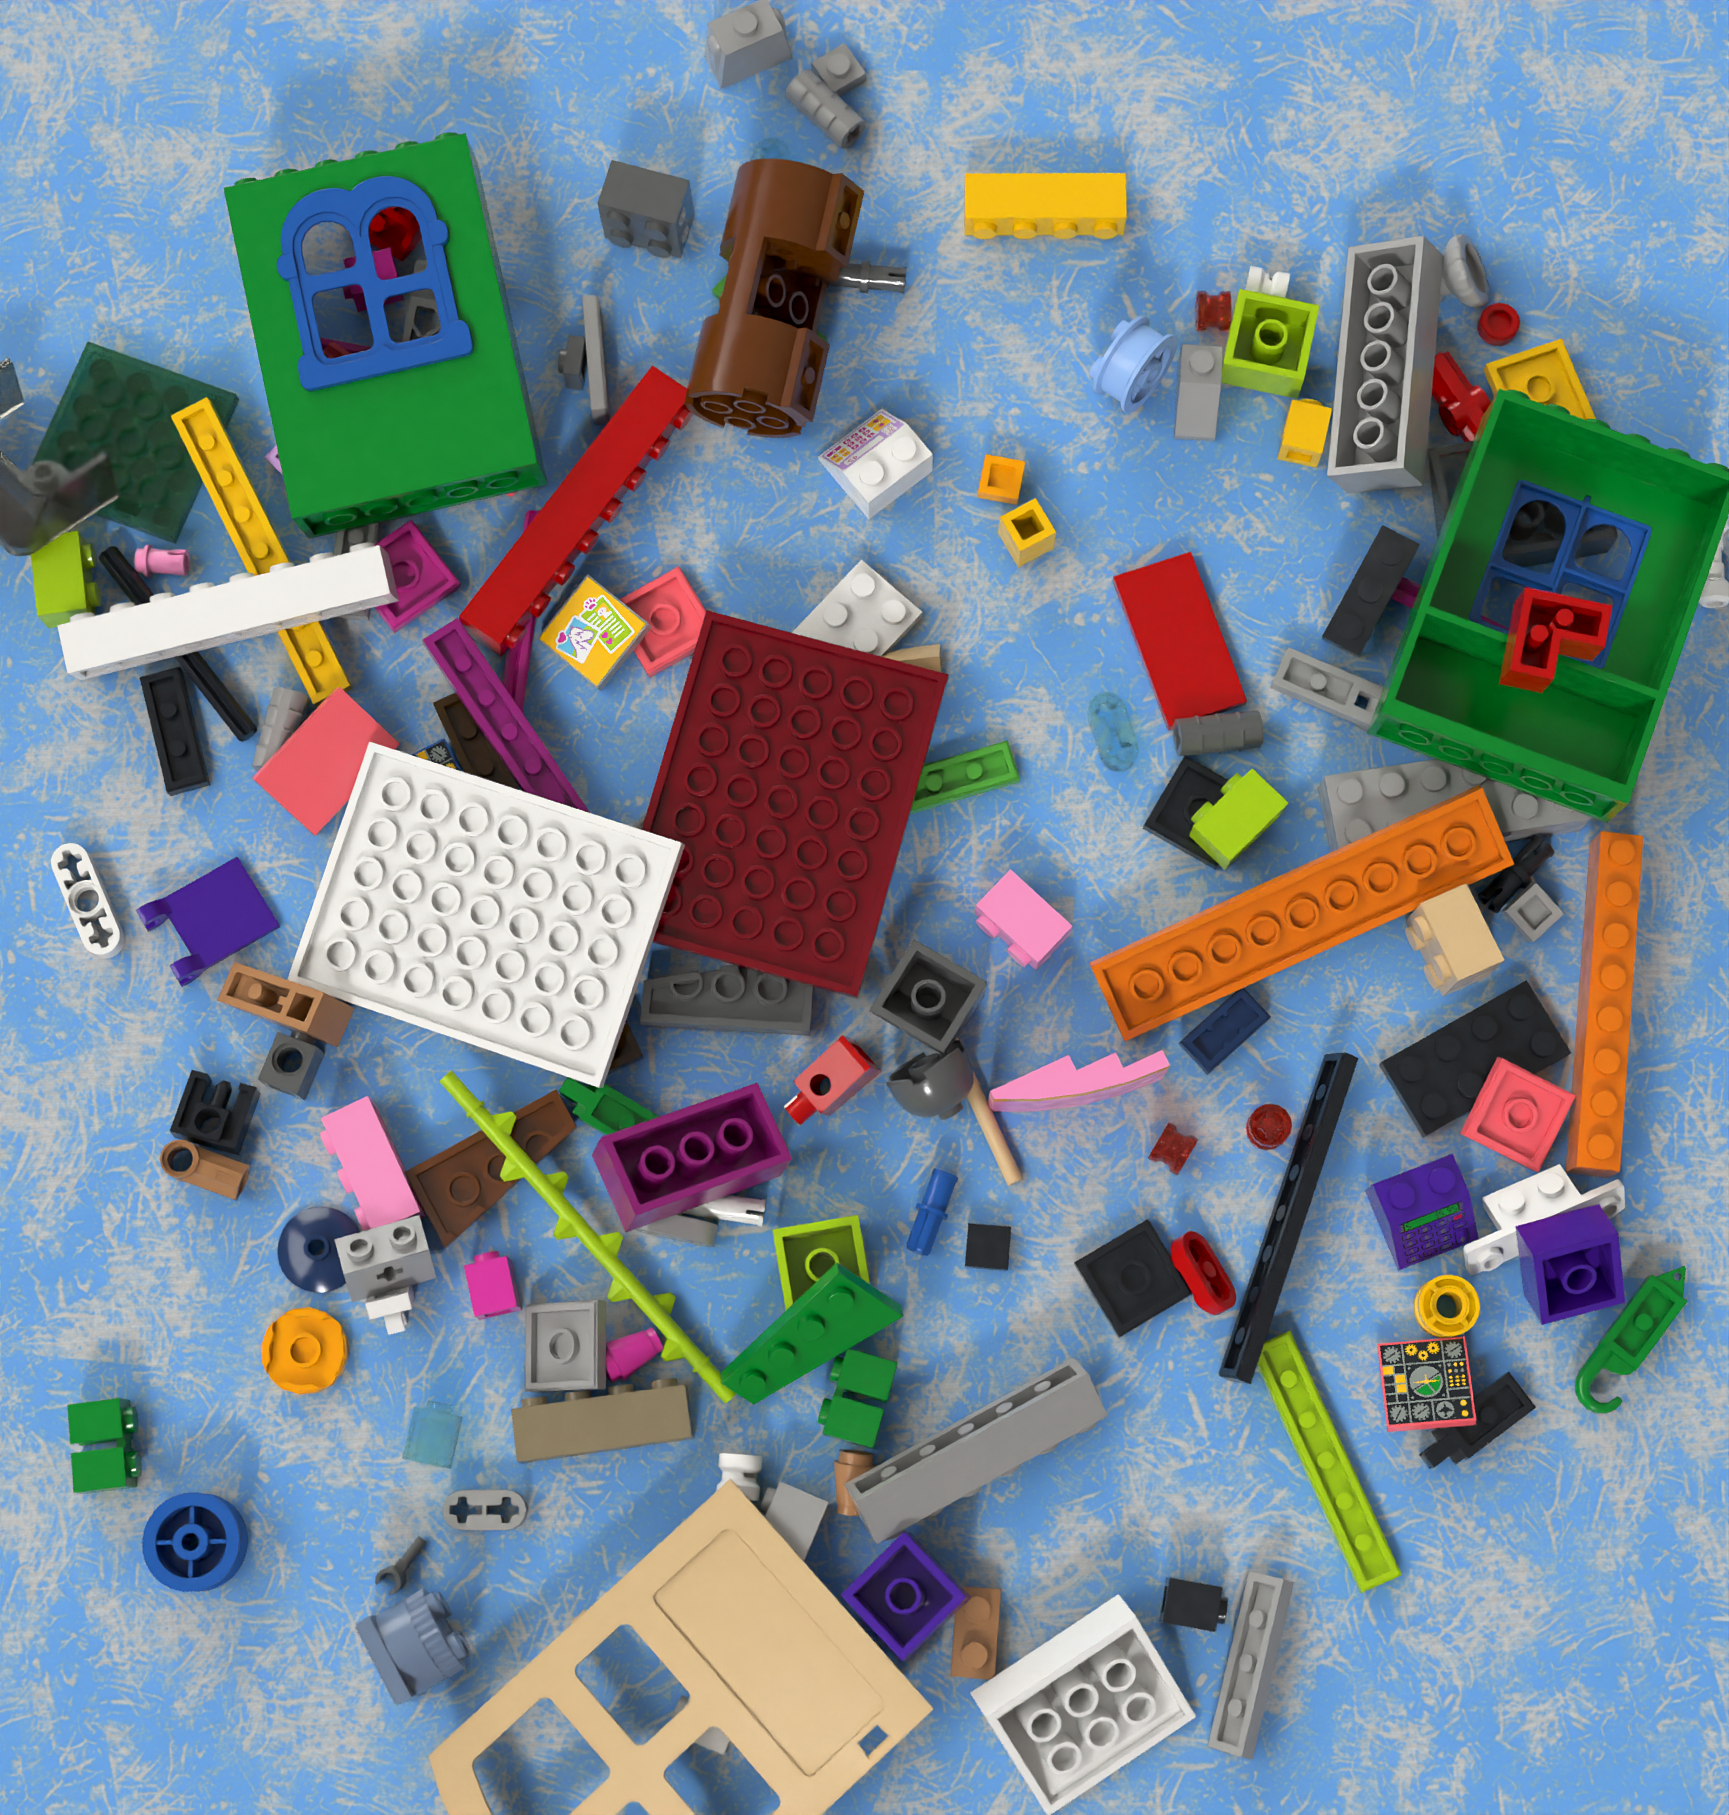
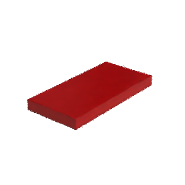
M1191 551L1113 576L1112 581L1167 730L1173 729L1175 719L1190 718L1195 715L1198 717L1215 715L1216 713L1220 714L1246 705L1247 699Z

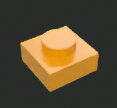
M985 454L977 498L1018 505L1026 461Z

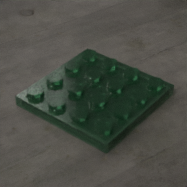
M87 341L22 485L27 491L176 544L203 484V480L171 415L208 397L212 401L226 430L237 407L239 398L235 393Z

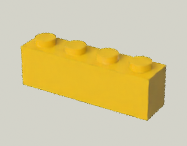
M965 173L964 235H973L978 239H991L996 235H1013L1018 239H1031L1036 235H1053L1058 239H1071L1076 235H1093L1099 239H1110L1116 235H1124L1127 219L1126 173Z

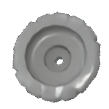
M1458 234L1448 241L1444 251L1440 302L1444 300L1445 296L1453 294L1469 307L1487 305L1490 288L1486 279L1485 266L1482 264L1479 252L1471 239L1466 234Z

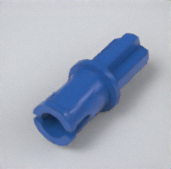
M939 1169L932 1170V1176L922 1203H917L915 1207L919 1211L906 1244L907 1249L923 1256L930 1254L941 1222L948 1218V1214L945 1211L955 1184L958 1182L959 1178Z

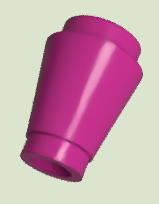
M652 1327L645 1331L643 1330L606 1342V1377L611 1383L619 1379L624 1382L663 1350L662 1343Z

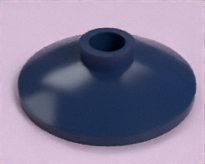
M314 1207L298 1213L286 1224L278 1241V1261L284 1275L295 1286L314 1293L330 1292L344 1286L346 1280L335 1239L359 1233L358 1226L349 1216L330 1207ZM317 1240L323 1241L325 1244L324 1252L319 1256H313L310 1250L312 1243Z

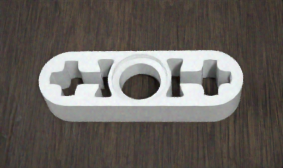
M74 843L64 844L53 853L51 867L85 948L96 957L103 959L112 958L122 950L125 943V935L92 856L80 845ZM74 855L77 859H82V861L77 863V869L80 876L85 880L77 882L75 875L67 868L63 869V867L68 865L67 857ZM87 890L96 891L99 896L98 905L91 911H80L77 906L80 894ZM99 919L102 928L108 933H113L108 938V946L103 947L99 943H94L99 938V933L96 926L90 921Z

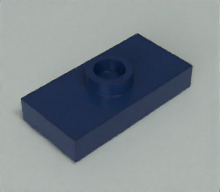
M1245 988L1234 992L1183 1038L1179 1045L1209 1075L1261 1028L1271 1016Z

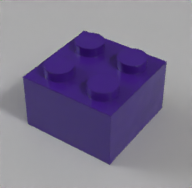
M1599 1204L1515 1226L1524 1296L1541 1325L1626 1303L1618 1232Z
M906 1531L841 1594L901 1661L909 1660L971 1598L913 1534Z

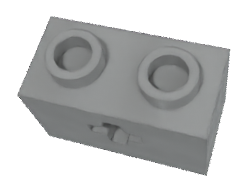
M420 1215L335 1239L352 1302L437 1278Z

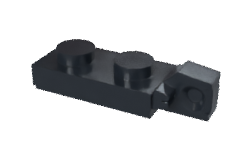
M1510 1372L1503 1374L1473 1397L1476 1425L1435 1428L1431 1432L1437 1441L1419 1454L1429 1469L1435 1468L1448 1457H1450L1454 1464H1458L1463 1459H1469L1536 1408Z

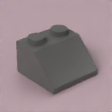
M914 939L874 1001L869 1012L944 1055L962 1033L984 998L987 982Z

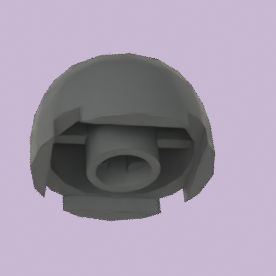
M955 1040L944 1055L934 1053L926 1056L922 1052L895 1070L889 1076L891 1081L886 1082L895 1100L908 1113L924 1118L939 1115L941 1120H945L963 1109L961 1101L969 1095L974 1083L973 1067L960 1040Z

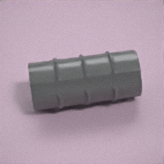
M1236 711L1235 713L1228 714L1216 713L1215 715L1199 717L1195 715L1190 718L1175 719L1173 723V739L1178 756L1196 754L1200 756L1201 754L1215 752L1220 754L1221 752L1234 750L1241 752L1243 749L1261 748L1263 744V725L1258 711Z

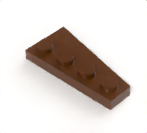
M554 1090L513 1112L516 1120L510 1136L530 1159L538 1165L577 1129V1126L557 1090ZM482 1130L405 1171L410 1184L445 1248L450 1246L523 1179L507 1182L502 1180L500 1174L506 1157Z

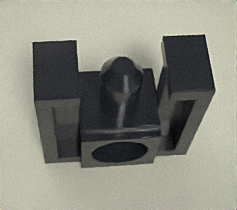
M191 1070L170 1128L171 1134L177 1139L187 1140L188 1142L239 1155L261 1095L257 1087L240 1083L238 1088L239 1094L231 1112V1110L226 1109L232 1093L231 1083L225 1080L219 1082L215 1086L210 1103L205 1104L202 1102L208 1086L210 1087L212 1084V1080L207 1073ZM210 1118L221 1119L219 1127L214 1132H201V1127L206 1120Z

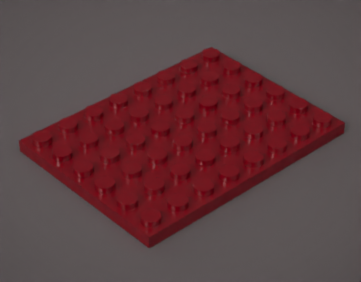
M706 610L642 826L644 831L681 842L685 845L653 943L858 999L949 680V674Z

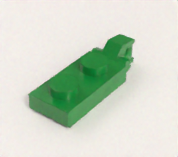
M567 1077L559 1089L560 1095L576 1104L572 1113L579 1117L580 1121L603 1135H608L659 1117L605 1083L603 1088L590 1084L586 1088L570 1077Z

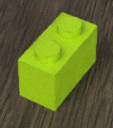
M79 531L29 538L38 618L47 628H54L57 625L69 623L70 617L76 614L91 612L95 613L96 616V607L101 606V595L97 582L92 580L91 568L97 567L96 552L93 544H88Z
M1253 768L1243 777L1236 773L1221 788L1220 791L1224 796L1214 806L1208 801L1191 818L1195 825H1193L1189 836L1224 870L1284 813L1289 804Z

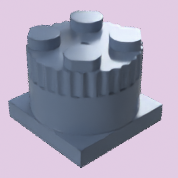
M424 1588L380 1614L368 1616L356 1623L355 1628L394 1704L407 1703L425 1694L426 1690L466 1668L465 1659L472 1655L470 1646L462 1632L455 1633L451 1629L446 1618L451 1616L452 1613L440 1592L436 1594L434 1592L429 1593Z

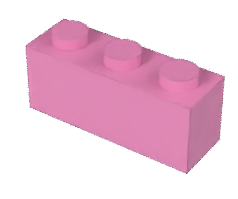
M369 1096L321 1118L326 1129L320 1132L321 1139L330 1155L335 1153L338 1155L343 1166L342 1169L337 1170L339 1179L347 1194L354 1191L360 1207L354 1209L364 1231L420 1215V1219L427 1216L405 1174L406 1169L376 1103Z

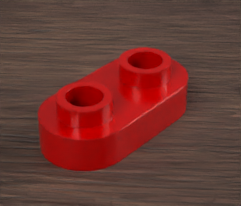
M1188 1231L1176 1238L1171 1244V1259L1173 1265L1180 1271L1192 1291L1196 1304L1202 1310L1216 1316L1232 1308L1236 1303L1235 1288L1207 1240L1195 1231Z

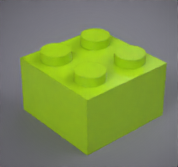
M1239 289L1222 362L1221 383L1298 399L1304 382L1320 305Z
M858 1215L772 1230L786 1310L837 1262L870 1284Z

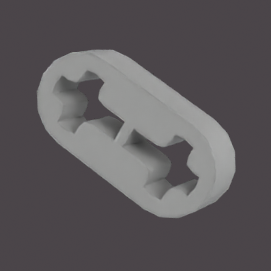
M673 1215L634 1230L694 1245L714 1247L719 1226L698 1219Z
M509 1490L455 1491L447 1497L443 1505V1516L447 1524L459 1530H513L524 1523L528 1514V1506L524 1497L517 1492ZM467 1497L468 1505L482 1506V1514L468 1515L466 1523H461L460 1516L452 1513L453 1506L460 1505L461 1498ZM511 1497V1504L519 1506V1513L511 1516L510 1523H504L502 1515L489 1514V1506L504 1505L505 1498Z

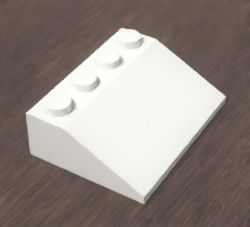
M1119 1594L970 1693L1047 1815L1053 1814L1196 1717L1137 1617Z

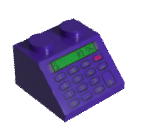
M1453 1154L1374 1183L1365 1190L1398 1271L1479 1239L1470 1193Z

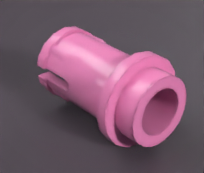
M145 545L144 548L136 550V572L143 573L145 577L149 578L152 574L187 576L190 569L189 551L187 549H153L152 545Z

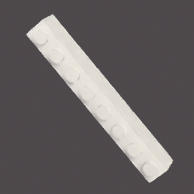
M371 542L360 543L350 547L349 553L337 556L331 552L320 553L310 557L309 563L297 566L290 562L280 563L271 566L269 573L257 576L250 572L240 573L231 576L229 583L217 586L210 582L200 583L191 586L189 593L177 596L170 592L160 593L151 596L149 603L137 606L131 602L120 603L111 606L109 613L97 616L91 612L73 615L70 617L69 623L57 625L67 673L79 680H84L397 602L399 598L389 554L380 545L375 546Z

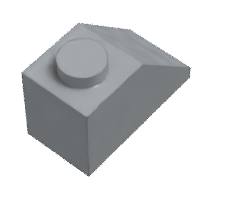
M1182 344L1177 363L1174 439L1215 441L1221 390L1223 346Z

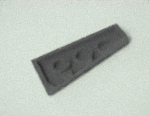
M737 965L722 966L719 970L702 973L694 971L644 980L640 1022L641 1026L810 1036L814 987Z

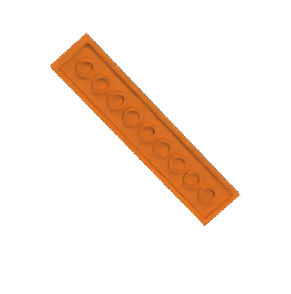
M1477 785L1090 962L1089 965L1124 1041H1127L1415 910L1422 902L1465 883L1470 885L1514 865V862L1485 792L1481 786Z

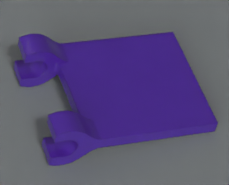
M238 857L226 862L172 894L146 903L136 910L148 932L162 925L167 919H170L190 952V956L181 958L170 965L181 987L197 979L213 965L280 928L279 923Z

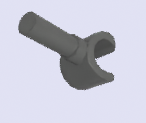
M418 1536L395 1565L386 1567L377 1574L375 1584L381 1583L387 1573H391L396 1578V1585L389 1592V1595L401 1590L407 1582L405 1572L427 1542Z

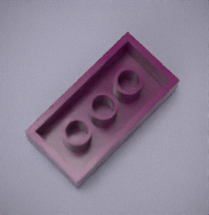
M758 1083L605 1135L600 1138L592 1154L625 1232L780 1177L792 1160Z

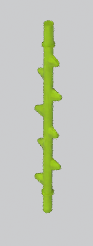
M453 1071L447 1073L439 1082L467 1113L465 1116L468 1119L472 1118L505 1155L506 1159L500 1174L502 1180L507 1182L525 1178L559 1216L553 1236L557 1240L577 1237L613 1277L607 1298L612 1303L632 1299L666 1337L661 1358L665 1362L685 1358L693 1367L692 1372H697L724 1404L730 1401L736 1393L721 1384L720 1372L711 1363V1357L709 1355L706 1357L670 1316L676 1299L674 1294L669 1292L652 1296L617 1257L623 1240V1236L619 1231L599 1236L563 1196L569 1178L565 1172L545 1175L510 1136L516 1120V1116L512 1111L491 1115L484 1107V1101H479Z

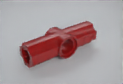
M1449 351L1440 352L1435 355L1431 395L1439 405V415L1446 429L1453 436H1460L1470 450L1481 419L1491 401L1482 388L1478 385H1471Z

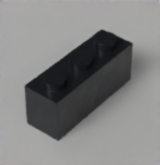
M1382 525L1322 635V640L1359 658L1418 551L1420 544Z

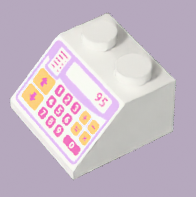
M881 409L818 456V460L864 515L870 519L932 472L933 454L907 423Z

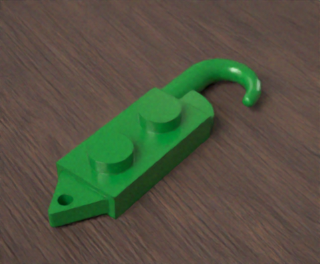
M1685 1266L1656 1277L1652 1274L1647 1276L1598 1342V1346L1580 1368L1575 1379V1393L1579 1402L1587 1410L1598 1414H1607L1616 1410L1622 1404L1621 1397H1615L1610 1402H1598L1591 1395V1384L1602 1369L1616 1375H1629L1639 1368L1687 1303L1683 1298ZM1674 1273L1679 1275V1280L1674 1279Z

